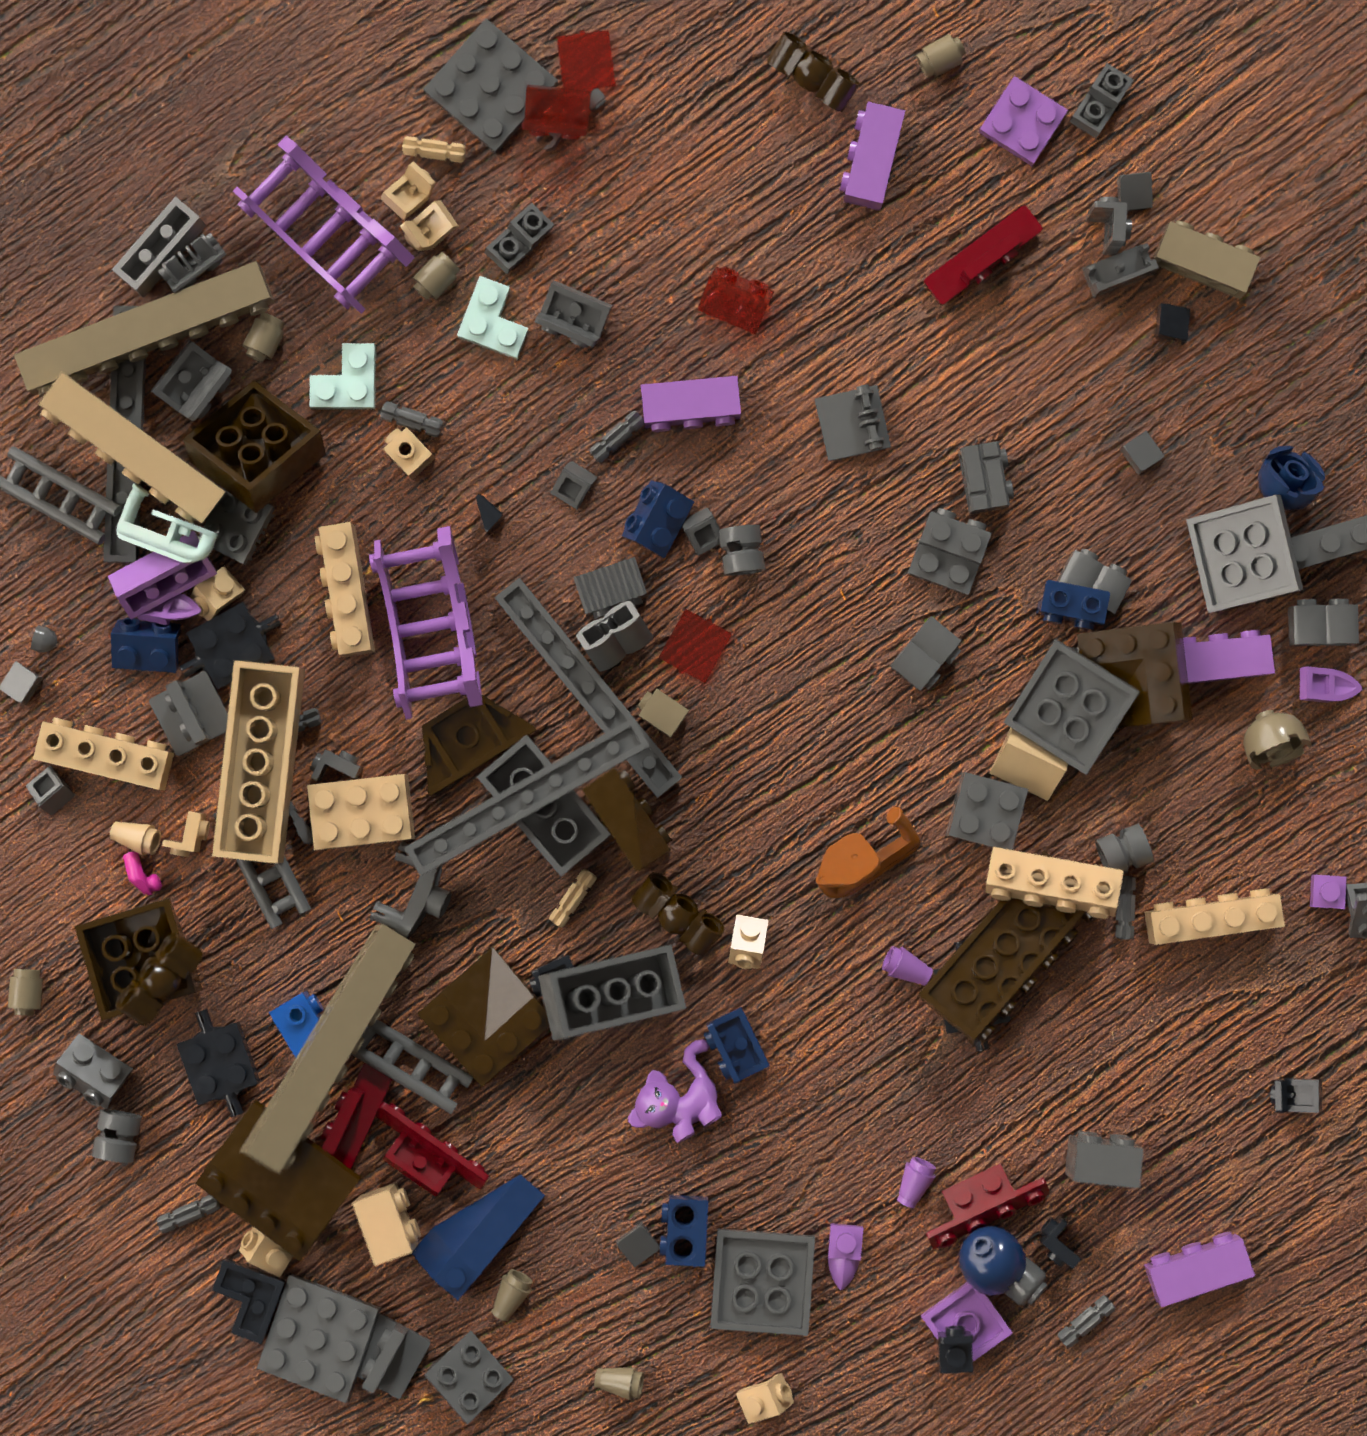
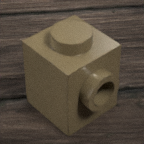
M658 689L653 694L647 691L637 706L642 710L638 715L641 719L672 738L689 713L687 708Z

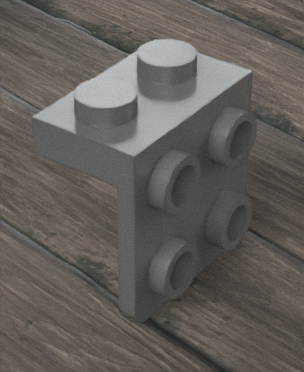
M189 340L152 388L151 392L193 422L197 418L202 419L207 414L212 405L210 400L216 392L221 393L226 389L231 381L229 375L232 370Z

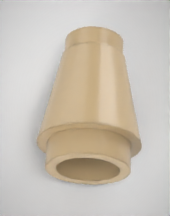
M116 821L111 827L110 839L142 856L147 854L154 855L160 845L161 831L155 829L154 825Z

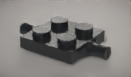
M242 602L186 633L195 648L196 658L180 665V669L184 671L194 666L183 673L186 678L203 669L210 675L217 689H220L232 682L234 660L266 664L275 659L268 645L266 634L283 626V624L279 620L269 626L270 623L279 619L276 613L259 623L251 615L245 602Z
M208 1009L196 1012L194 1014L196 1015L201 1032L189 1040L178 1043L177 1047L197 1104L200 1105L211 1100L225 1099L230 1117L240 1115L244 1111L237 1094L241 1093L245 1088L261 1083L240 1021L227 1026L213 1027Z

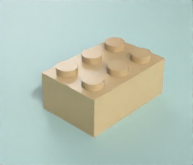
M400 774L307 785L314 850L415 839L408 775Z

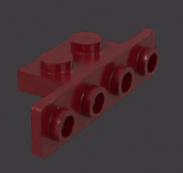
M1022 205L927 276L923 283L940 305H944L975 281L979 285L993 274L991 269L999 263L1006 265L1019 255L1017 250L1041 233L1043 227L1028 207Z
M365 1063L354 1086L349 1089L348 1093L342 1091L334 1107L335 1110L339 1111L334 1123L328 1121L320 1139L325 1141L322 1149L349 1169L352 1168L376 1117V1111L392 1082L391 1078Z
M382 1102L376 1111V1117L400 1133L383 1158L386 1163L435 1197L453 1172L478 1189L484 1186L490 1176L485 1173V1169L481 1164L474 1160H466L458 1154V1149L451 1143L439 1141L432 1136V1132L428 1127L421 1123L415 1124L406 1118L404 1111L394 1104L388 1105L385 1102Z
M1001 1164L993 1166L942 1191L954 1220L927 1232V1238L932 1249L949 1247L957 1241V1238L967 1233L970 1234L979 1228L986 1227V1224L997 1219H1008L1015 1214L1016 1210L1026 1205L1034 1206L1041 1203L1045 1196L1050 1194L1048 1185L1044 1177L1014 1191Z

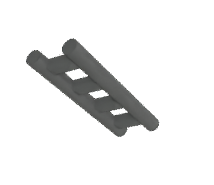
M12 446L7 453V457L14 460L15 463L7 479L0 475V490L92 542L101 545L106 538V534L99 531L98 528L106 513L116 517L121 510V505L17 447ZM27 468L42 476L33 493L18 485ZM53 483L68 491L60 508L45 500ZM80 498L95 506L86 523L71 515Z
M217 812L213 814L215 820L217 817ZM285 856L283 863H274V867L260 874H257L250 860L236 859L271 929L283 924L279 914L295 906L300 915L311 910ZM282 878L290 895L272 903L264 886Z
M378 1019L371 1027L367 1025L361 1035L364 1038V1042L355 1055L350 1054L449 1114L453 1113L458 1104L450 1099L458 1084L460 1083L468 1088L474 1078L472 1075ZM375 1033L392 1043L383 1058L366 1049ZM403 1050L420 1060L411 1075L394 1065ZM431 1067L448 1076L439 1092L422 1082Z

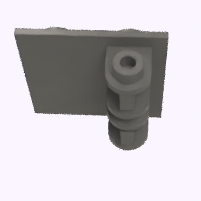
M211 233L206 236L202 234L190 243L195 251L192 252L187 245L185 247L189 252L187 257H184L180 251L177 252L182 259L180 262L174 255L161 264L163 268L158 272L167 281L174 293L179 289L182 290L192 286L199 274L205 270L211 271L218 267L223 261L222 258L227 255Z
M868 384L856 387V390L814 399L828 461L891 448L877 385L870 387Z
M223 488L222 490L225 493L212 509L203 528L218 534L213 546L214 550L246 565L248 560L252 561L253 559L251 557L257 547L255 543L261 544L262 541L258 538L260 534H266L262 530L263 528L266 529L271 518H274L275 515L272 513L275 508L267 504L259 512L255 513ZM200 533V534H199V536H198L199 540L201 539V536H202L203 533Z
M471 1330L438 1362L436 1361L424 1374L466 1424H469L514 1380Z

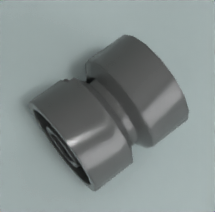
M741 525L719 530L720 547L726 551V555L722 557L724 576L747 575L766 570L764 553L758 550V546L762 544L760 525Z
M1139 824L1122 829L1118 837L1114 834H1109L1095 840L1096 849L1103 867L1123 870V874H1125L1131 865L1138 869L1154 862L1150 844Z
M101 1109L97 1123V1129L101 1134L94 1139L92 1156L106 1161L133 1163L137 1149V1143L133 1141V1138L139 1135L142 1116L131 1112Z

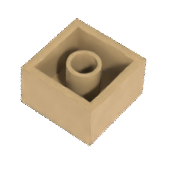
M397 1182L362 1194L352 1203L374 1266L413 1252L418 1245V1238L421 1237V1233L416 1219L410 1220L406 1207L410 1206V1202L405 1189H399Z

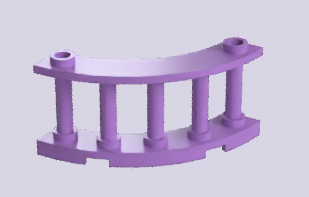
M285 136L277 144L286 153L282 157L283 162L249 197L236 187L233 192L241 199L237 205L251 218L256 214L337 291L334 297L347 310L353 306L362 314L365 308L355 297L389 262L393 263L397 259L407 267L415 257L375 219L372 220L363 211L362 207L342 188L340 189L330 179L325 182L323 178L327 174L294 141ZM301 168L312 179L308 183L310 187L274 222L259 205L292 170L297 171ZM327 194L338 204L335 208L336 213L301 248L285 231L318 196L323 197ZM353 219L363 228L359 232L361 236L325 271L311 257L345 221L349 223ZM378 242L381 245L378 249L380 253L345 289L336 280L370 244L374 246Z
M450 526L437 528L438 541L433 542V546L384 555L381 540H375L374 554L369 555L373 574L378 573L391 629L398 688L393 689L395 704L397 708H403L406 719L412 718L411 702L460 693L461 695H467L470 707L483 705L479 671L476 672L474 657H477L469 607L464 583H460L461 580L457 567L459 560ZM435 558L436 561L442 560L445 576H441V580L396 589L392 588L388 571L389 567ZM444 592V595L450 594L453 612H448V616L400 625L396 601ZM450 628L451 631H457L459 646L454 647V651L406 660L402 638ZM456 663L457 666L462 667V676H457V680L410 689L409 672Z

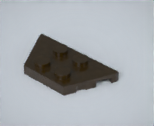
M482 695L483 705L470 707L468 699L465 698L423 724L422 734L429 795H435L512 747L525 735L529 736L536 732V728Z

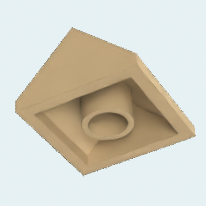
M1010 728L989 774L1012 785L1026 788L1029 793L1048 801L1065 774L1068 763L1018 731Z

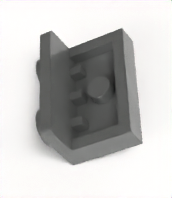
M1101 197L1099 201L1093 203L1086 215V222L1105 223L1103 255H1116L1120 248L1125 246L1126 239L1131 237L1132 220L1127 219L1128 203L1119 202V198Z
M554 280L549 287L541 312L536 316L535 323L542 325L541 329L553 335L561 333L570 337L571 342L580 347H594L601 338L613 305Z
M78 1034L56 1062L53 1074L62 1086L68 1089H76L83 1094L84 1099L91 1105L108 1109L113 1097L131 1075L133 1068L86 1037Z

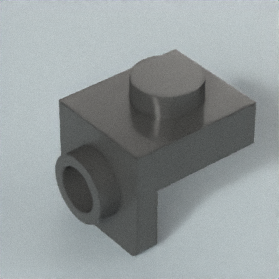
M325 749L323 755L318 753L310 766V770L313 771L311 779L320 782L328 766L354 779H358L363 767L357 765L359 758L343 750L337 755Z

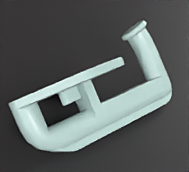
M133 483V489L127 498L117 525L118 537L183 563H194L204 560L212 551L218 534L155 510L152 511V515L171 521L167 536L135 525L134 521L144 497L149 496V492L140 485ZM191 530L203 533L197 548L180 542L181 535L189 537Z

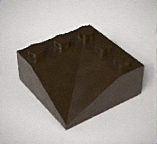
M252 381L183 438L190 462L255 513L259 512L326 454L321 430L255 381Z
M1165 622L1077 634L1079 654L1140 691L1116 729L1192 720L1182 623Z
M613 767L583 787L582 791L634 869L638 872L670 851L671 849L667 844L672 839L662 825L657 828L649 818L654 812L646 800L642 798L638 801L631 790L636 788L627 772L624 769L618 772Z
M170 898L74 926L101 1021L124 1014L116 1008L119 995L131 984L133 979L138 981L139 973L147 962L158 959L155 952L159 950L163 941L170 934L176 932L185 938ZM197 969L188 974L186 980L181 977L177 991L170 998L161 1001L166 1002L202 991Z
M491 947L417 1013L482 1087L549 1027L545 1004L535 996L529 986L494 947Z

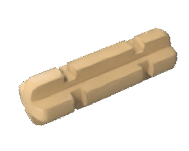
M410 136L404 138L402 151L405 155L416 156L420 154L423 158L444 161L449 158L451 162L458 163L464 161L466 153L463 144L452 143V145H448V142L423 138L421 141H418L417 137Z
M581 870L576 878L577 882L572 883L559 902V908H555L550 915L549 920L558 927L562 928L570 919L569 914L574 913L588 893L586 891L587 888H591L596 881V875L589 870Z

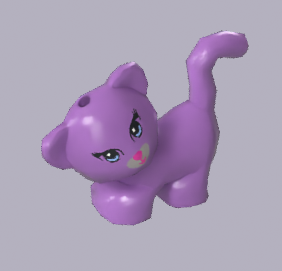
M695 1040L684 1049L683 1063L695 1077L684 1096H679L677 1090L668 1083L666 1076L661 1072L652 1070L648 1074L646 1085L641 1088L635 1101V1108L628 1116V1122L633 1127L645 1128L650 1126L660 1129L670 1123H674L676 1125L673 1128V1137L676 1143L679 1144L695 1134L692 1126L695 1122L700 1121L705 1128L721 1118L722 1114L717 1105L716 1086L709 1078L705 1068L696 1060L697 1054L708 1050L709 1044L707 1040Z

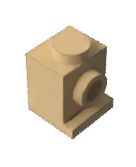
M407 427L403 431L399 428L395 429L384 440L387 446L383 450L411 480L435 459L433 454ZM404 444H409L412 447L408 455L400 453V448Z

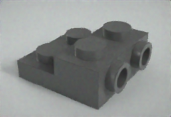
M938 508L937 513L930 511L907 574L968 596L992 533L985 531L987 525L982 522L969 519L966 524L955 520V513L942 508Z

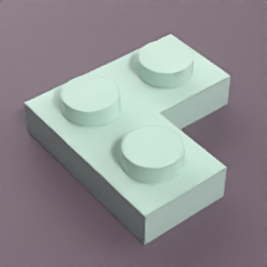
M479 276L457 336L463 340L518 360L529 329L500 317L511 290L510 287Z
M342 343V375H310V408L375 409L376 345L374 343Z

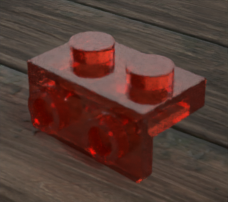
M528 84L526 88L525 118L522 122V129L530 130L529 134L534 136H548L549 132L560 133L562 138L569 140H578L581 136H586L589 131L592 91Z
M716 267L709 277L697 310L756 335L774 295V291L768 289L769 286L762 281L755 279L750 281L740 277L739 273L734 269Z

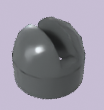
M38 625L32 638L31 650L42 653L49 652L55 648L57 636L51 629Z

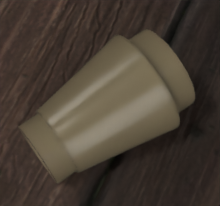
M514 1269L509 1270L508 1274L503 1275L494 1307L491 1311L492 1314L498 1319L508 1321L531 1293L530 1286L532 1280L524 1273Z
M636 1367L598 1368L594 1387L630 1401L632 1398L639 1399L643 1389L644 1372L637 1371Z

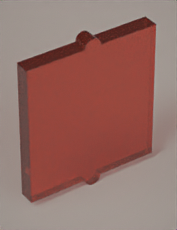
M581 30L579 34L557 36L564 93L583 90L591 93L593 89L616 86L609 30L588 33Z
M685 609L659 659L679 669L680 674L687 673L706 683L732 634L713 624L710 618L704 619Z

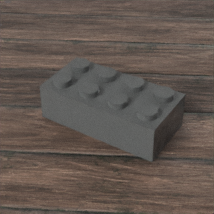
M525 735L480 773L477 778L494 797L552 763L532 739ZM575 790L516 822L518 827L561 877L612 835Z
M671 945L538 976L553 1041L686 1009Z

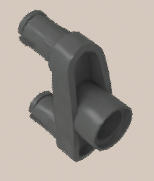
M402 841L398 849L406 852L404 847L410 844ZM396 852L395 861H400L415 868L408 855ZM443 864L419 877L404 912L377 901L373 909L385 914V916L372 912L370 920L384 924L408 939L420 926L426 914L439 919L442 918L452 895L450 891L438 887Z

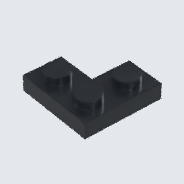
M225 1258L212 1291L242 1302L231 1333L262 1344L286 1280Z

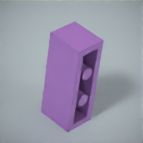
M872 102L867 103L866 111L859 110L855 129L860 130L858 142L851 141L847 160L853 161L850 173L844 172L839 190L845 192L843 202L881 211L905 110Z
M737 376L641 385L645 428L651 427L652 432L671 430V425L682 424L684 429H696L703 427V422L714 421L716 426H728L735 424V419H741Z
M195 531L190 532L189 537L184 535L180 538V542L196 548L200 542ZM152 552L108 575V578L120 604L129 618L133 619L211 578L217 572L209 555L201 561L183 563Z
M1260 630L1240 632L1241 638L1228 639V633L1209 635V641L1196 642V637L1183 638L1188 684L1274 674L1271 636L1261 635Z
M1224 1232L1212 1237L1213 1242L1201 1246L1200 1242H1195L1183 1246L1181 1253L1170 1256L1169 1252L1151 1257V1262L1144 1264L1156 1302L1161 1307L1254 1277L1255 1274L1243 1239L1237 1234L1232 1235L1231 1232Z

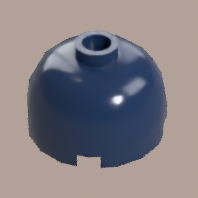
M1278 446L1269 452L1259 470V489L1264 497L1281 495L1284 510H1300L1311 504L1323 491L1324 486L1322 482L1325 480V473L1320 464L1303 451L1300 456L1297 453L1291 452L1294 447Z
M994 1226L983 1227L970 1233L963 1241L959 1252V1267L966 1281L979 1293L987 1295L1002 1294L1009 1290L1008 1286L1012 1285L1015 1280L1019 1282L1023 1277L1026 1268V1254L1017 1238L1005 1229Z

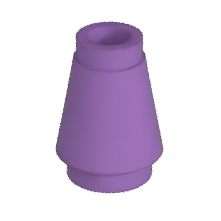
M894 946L891 947L882 964V970L888 972V976L923 986L929 982L933 972V968L928 967L903 947L899 949Z
M912 1157L911 1161L905 1165L897 1201L907 1207L915 1208L935 1179L934 1172L936 1167L924 1159Z

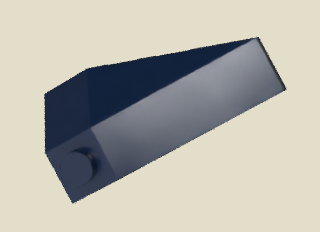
M519 1174L483 1198L434 1226L413 1250L412 1255L435 1282L456 1300H459L543 1199L545 1194L522 1174Z

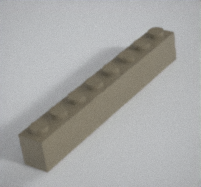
M255 261L14 354L27 391L35 396L39 394V397H44L62 372L80 384L88 380L87 375L98 371L100 374H105L116 370L118 363L126 360L137 362L149 356L147 353L157 348H160L161 351L171 349L179 344L178 340L188 336H190V339L202 337L209 333L208 329L219 324L220 327L233 325L239 321L238 317L250 313L251 316L264 313L269 310L268 305L275 303L262 267Z
M384 924L375 925L240 1150L242 1154L272 1172L280 1173L282 1168L285 1170L289 1168L296 1156V1152L293 1151L299 1140L304 1141L311 1132L313 1123L310 1121L316 1111L321 1112L327 1105L331 1096L328 1094L329 1089L334 1082L338 1083L343 1078L347 1070V1066L344 1065L350 1054L355 1055L362 1046L364 1038L361 1035L367 1025L371 1027L381 1013V1010L378 1008L384 997L388 999L394 992L398 984L395 978L401 969L404 971L410 965L414 957L411 951L416 944Z

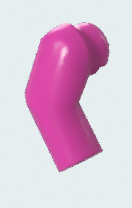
M133 851L123 855L128 879L137 889L145 895H152L153 892L161 890L162 883L159 876L152 874L147 877L143 872L139 853Z

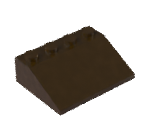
M255 1099L210 1160L195 1184L297 1260L301 1261L320 1237L361 1177L309 1138H306L304 1141L299 1140L293 1150L296 1152V1156L287 1170L282 1168L280 1173L272 1172L242 1154L240 1150L266 1109V1106Z

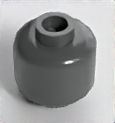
M1026 1257V1268L1023 1277L1019 1282L1015 1280L1012 1285L1008 1286L1009 1290L1004 1294L1020 1306L1027 1303L1033 1305L1048 1286L1045 1283L1046 1273Z

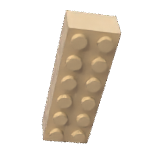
M63 372L39 403L44 408L40 413L55 425L60 420L71 428L68 432L71 437L83 445L87 441L98 447L95 451L96 455L110 465L116 460L125 467L122 474L138 485L142 480L149 484L151 489L148 492L164 504L171 500L178 506L175 512L191 524H193L195 519L203 523L225 493L220 487Z
M234 660L213 857L269 863L284 862L305 669Z

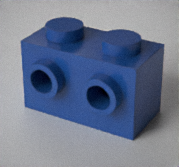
M307 991L300 993L269 1012L295 1058L320 1019V1012L324 1010L316 995L312 994L310 996Z

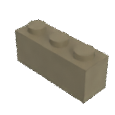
M1170 221L1163 232L1153 259L1156 260L1161 268L1241 299L1248 290L1260 257L1254 255V251L1246 246L1236 245L1234 247L1224 243V239L1219 235L1213 233H1206L1204 235L1194 231V227L1189 223L1183 221H1176L1174 223Z

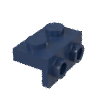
M651 480L641 491L640 501L634 513L627 518L622 537L639 544L659 557L665 558L694 501L664 483Z
M1047 580L1043 597L1037 605L1036 614L1044 616V622L1062 624L1063 620L1075 622V628L1094 631V626L1099 627L1105 624L1110 593L1104 590Z
M137 618L117 620L111 632L112 668L176 673L179 667L178 637L181 633V624L170 622L169 625H163L155 622L140 621Z
M742 1007L706 1023L709 1031L705 1032L704 1036L712 1051L718 1048L723 1059L718 1062V1065L726 1080L732 1078L734 1083L737 1084L742 1079L770 1066Z

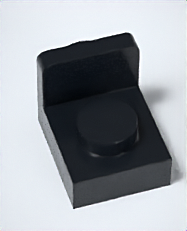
M947 1326L945 1331L938 1332L940 1374L973 1373V1334L970 1330L965 1331V1326Z

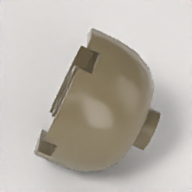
M1273 710L1259 713L1255 717L1256 721L1250 724L1245 732L1243 740L1245 754L1253 769H1262L1260 763L1270 761L1271 768L1290 762L1305 753L1304 745H1307L1309 748L1312 745L1308 733L1299 719L1283 712L1274 713Z

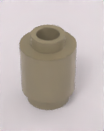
M948 34L923 47L922 52L917 54L916 58L926 78L933 75L938 77L962 64V56L966 54V51L958 37L953 39Z
M441 252L437 257L433 256L413 277L416 281L413 288L424 299L428 300L432 297L437 300L457 279L455 275L460 269L447 255Z
M261 313L259 318H255L242 345L247 349L246 355L261 363L265 359L272 360L285 333L283 331L285 323L270 314Z
M14 969L13 977H10L7 1007L14 1008V1015L33 1016L34 1009H41L43 978H40V970Z

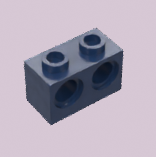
M669 1195V1203H662L661 1223H668L667 1236H661L660 1256H666V1265L705 1267L708 1197ZM681 1206H688L694 1211V1216L688 1222H681L676 1218V1210ZM677 1240H689L693 1246L692 1250L685 1255L678 1254L673 1247Z

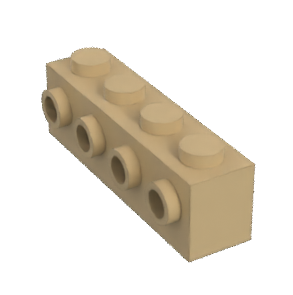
M351 522L319 527L320 536H315L317 553L318 555H323L325 567L320 568V576L323 587L328 586L330 599L325 600V608L328 619L333 618L335 631L330 632L333 651L338 650L339 655L343 658L375 653L356 527Z
M55 717L52 723L42 721L33 756L34 760L157 790H165L174 753L165 751L166 744L148 740L147 745L143 746L134 743L135 737L117 732L115 738L103 736L104 729L85 725L84 731L73 729L72 721Z
M993 847L985 893L991 894V897L997 900L1009 901L1011 898L1024 900L1025 904L1034 907L1048 904L1056 906V909L1062 912L1074 913L1076 910L1089 912V915L1092 917L1107 919L1108 916L1115 917L1123 870Z
M1269 888L1251 890L1250 897L1238 898L1237 893L1218 895V901L1206 903L1205 897L1186 900V906L1174 907L1173 902L1159 903L1153 905L1154 910L1144 912L1149 944L1154 945L1285 927L1280 894H1270Z

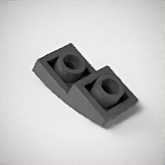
M1106 63L1069 122L1096 139L1132 84L1133 79Z
M531 203L509 223L508 228L486 247L484 253L508 274L554 228L555 224Z

